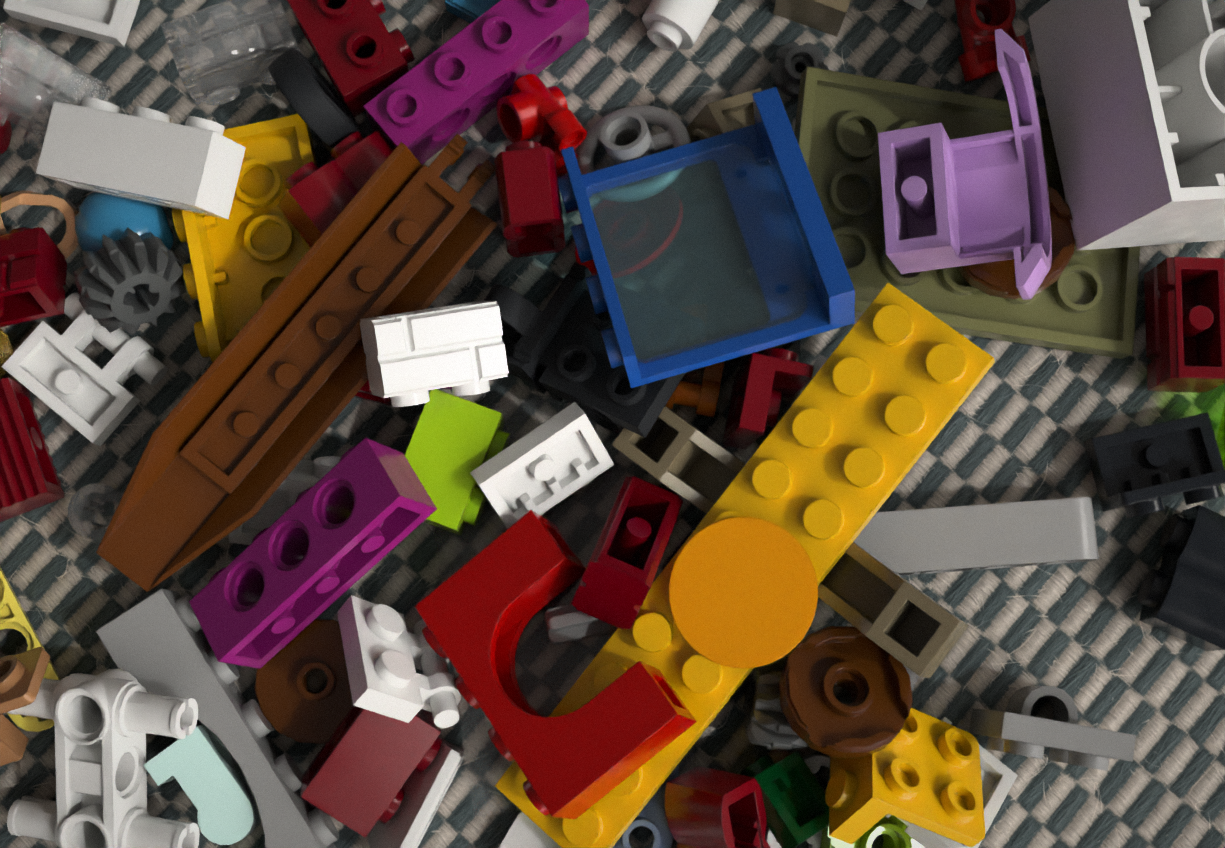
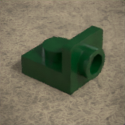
M798 751L776 764L768 754L739 773L740 775L754 777L760 785L767 816V826L782 848H795L829 826V806L825 801V791Z

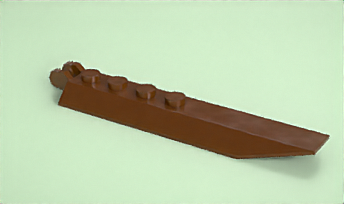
M456 134L429 167L425 164L422 165L408 147L401 142L153 432L96 553L148 592L255 516L367 382L366 354L363 348L360 319L428 309L498 225L492 219L473 209L469 203L494 173L495 166L487 159L483 163H479L468 175L466 184L457 193L439 176L464 153V147L468 143L459 134Z

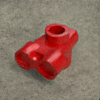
M954 0L957 24L960 29L964 54L958 56L965 82L999 72L995 30L1002 29L1024 49L1027 61H1032L1025 36L1017 37L1011 23L1016 14L1015 0ZM976 10L982 12L985 23L979 19Z
M527 74L514 82L510 95L500 98L497 102L498 122L507 139L512 143L531 138L532 141L541 143L542 147L550 148L555 153L558 176L566 174L567 170L561 150L573 146L575 152L576 148L585 140L587 131L573 112L568 109L563 92L557 86L547 88L536 74Z

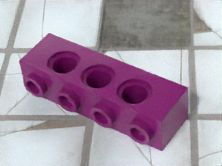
M500 0L363 106L373 132L381 130L394 148L401 142L404 143L421 164L425 163L448 145L456 134H462L494 109L500 98L510 95L513 84L517 79L527 74H539L589 35V5L585 0Z
M368 438L363 439L358 445L347 450L341 456L337 465L314 486L303 491L297 497L295 504L270 527L260 531L253 538L252 543L227 567L217 571L210 578L209 583L189 601L218 662L261 669L437 510L403 452Z

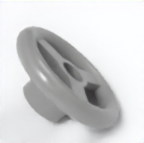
M649 105L624 107L607 114L588 130L585 140L578 147L577 162L581 175L595 171L593 160L599 145L605 148L606 153L614 159L617 165L691 143L690 136L682 121L665 109ZM647 123L657 125L663 128L665 132L651 136ZM684 171L653 179L637 186L633 185L596 196V198L616 205H634L647 202L669 190L680 179Z

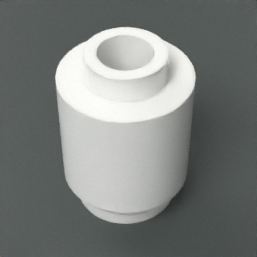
M652 0L642 17V21L648 29V38L658 47L670 52H675L678 48L691 49L719 0Z

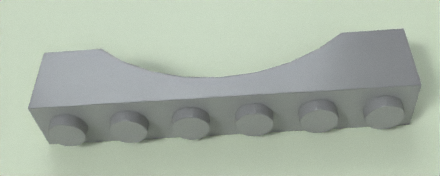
M160 589L96 630L116 666L133 675L141 686L145 687L146 691L154 694L187 697L196 700L198 704V720L220 739L239 764L257 803L265 834V848H337L334 842L339 839V833L327 813L319 808L313 810L309 802L300 797L303 775L300 768L288 753L285 752L280 756L267 736L268 733L273 731V727L263 715L260 705L254 699L246 702L234 683L235 680L240 678L236 665L217 661L189 603L192 599L189 594L181 597L177 591Z

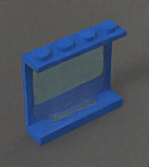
M777 87L752 94L754 125L581 175L573 146L561 150L568 173L558 177V186L566 213L578 210L582 224L571 226L581 263L593 260L597 275L585 278L596 315L608 311L613 326L601 331L611 368L624 365L631 388L855 323V289Z

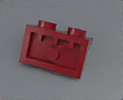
M768 348L762 350L761 354L752 353L734 376L722 445L746 449L757 438L764 436L767 426L774 427L776 424L781 397L792 398L812 379L814 366L798 362L799 354L785 349Z

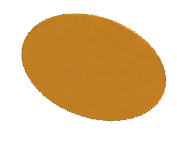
M754 517L723 519L710 524L696 533L679 553L669 582L671 613L683 638L705 658L732 668L744 669L764 666L790 653L808 632L813 622L818 602L816 573L803 546L782 527L770 521Z

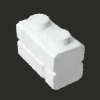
M475 301L360 319L370 390L372 395L381 398L390 397L392 407H406L427 403L430 401L429 390L452 387L453 396L485 393L490 391L489 380L507 377L509 373L505 344L502 341L503 330L497 301Z

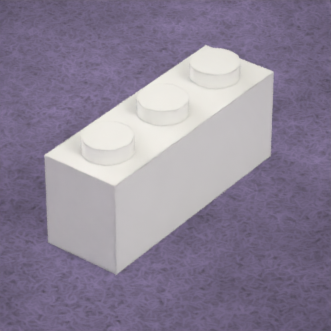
M82 97L80 106L57 101L53 102L36 174L77 189L229 220L246 147L223 136L225 126L195 116H187L185 125L171 123L172 117L170 115L140 106H134L132 115L119 113V106L91 97Z

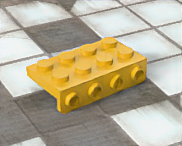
M299 114L224 129L223 136L246 147L229 220L172 208V217L177 236L182 243H188L191 263L183 265L186 288L192 300L198 299L202 321L194 323L197 346L203 358L210 357L212 362L217 359L310 249L309 245L277 206L288 191L283 184L284 181L299 168L311 161L317 166L310 127Z

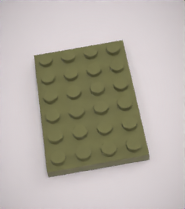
M808 66L805 68L800 76L794 134L855 289V318H860L884 286L890 283L963 335L1118 359L1133 355L1140 246L1077 251L1075 245L1074 254L1060 278L1029 300L989 296L970 285L956 267L901 274L886 255L878 133L935 123H942L950 140L1012 130L1013 125L1008 101ZM1038 107L1047 183L1065 201V193L1047 108Z

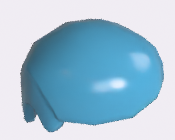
M93 192L80 204L79 213L75 216L76 236L78 244L83 251L100 250L103 247L102 234L114 241L119 240L127 227L133 232L138 233L140 237L151 232L154 236L161 239L168 250L173 245V234L170 230L164 208L160 205Z

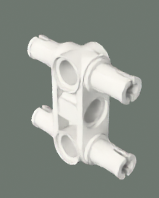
M117 668L108 669L98 675L75 673L66 676L62 680L43 678L33 703L7 712L14 715L19 714L52 719L55 730L56 801L25 795L22 796V800L17 799L13 802L7 816V827L11 835L53 841L59 848H198L200 833L196 823L163 819L149 815L147 812V770L144 767L146 763V733L177 739L186 738L185 735L189 736L192 734L198 720V704L195 699L147 693L145 687L141 686L133 675Z

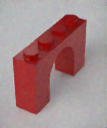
M530 510L415 605V608L427 625L422 629L427 643L440 657L444 659L449 658L458 672L459 676L454 679L457 689L471 706L476 709L481 708L493 727L488 730L492 743L507 760H515L527 778L523 783V789L531 803L544 815L550 814L552 817L575 820L697 721L661 671L642 661H638L588 703L571 713L556 717H544L530 706L519 688L515 672V655L520 636L532 617L580 578L586 570V567L555 524Z

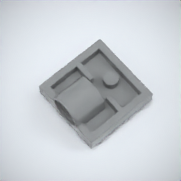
M1025 686L1017 690L1010 697L1006 712L972 708L969 733L988 736L986 749L1043 759L1044 748L1049 747L1048 760L1108 771L1109 758L1133 762L1136 735L1077 725V707L1072 697L1064 690L1054 686ZM1044 697L1050 702L1053 708V720L1031 716L1032 706L1037 699Z

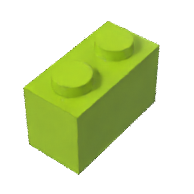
M434 389L429 393L430 401L424 405L405 457L437 508L423 522L461 536L466 523L474 526L477 524L487 499L470 472L506 449L511 434L502 431L505 424L502 413Z

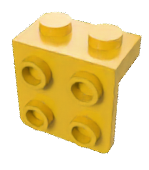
M911 708L903 728L884 749L862 759L834 758L830 756V780L825 793V801L829 806V836L853 844L885 815L891 814L966 846H975L985 837L980 752L977 739L963 729Z

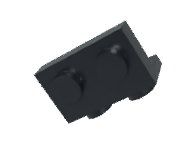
M1208 412L1095 437L1084 442L1103 512L1124 507L1127 518H1133L1165 510L1162 499L1183 494L1186 505L1224 497L1221 485L1225 484V469Z

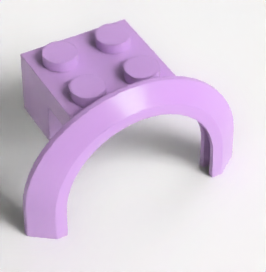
M1002 29L995 30L997 65L1009 103L1013 125L1012 130L950 140L942 123H935L878 133L886 255L901 274L1014 259L1016 287L1022 299L1029 300L1033 298L1048 274L1052 261L1051 219L1045 156L1036 95L1025 51Z

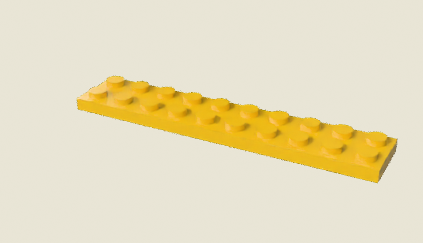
M887 283L652 583L631 629L622 630L617 628L549 715V717L561 716L581 708L634 664L642 661L661 671L697 722L575 820L542 814L527 797L523 789V783L527 778L515 760L496 783L495 787L561 848H613L754 669L727 667L705 658L688 644L678 630L669 603V582L674 563L683 547L696 533L717 521L732 517L760 518L782 527L797 539L813 564L819 586L995 363L994 357L893 285Z

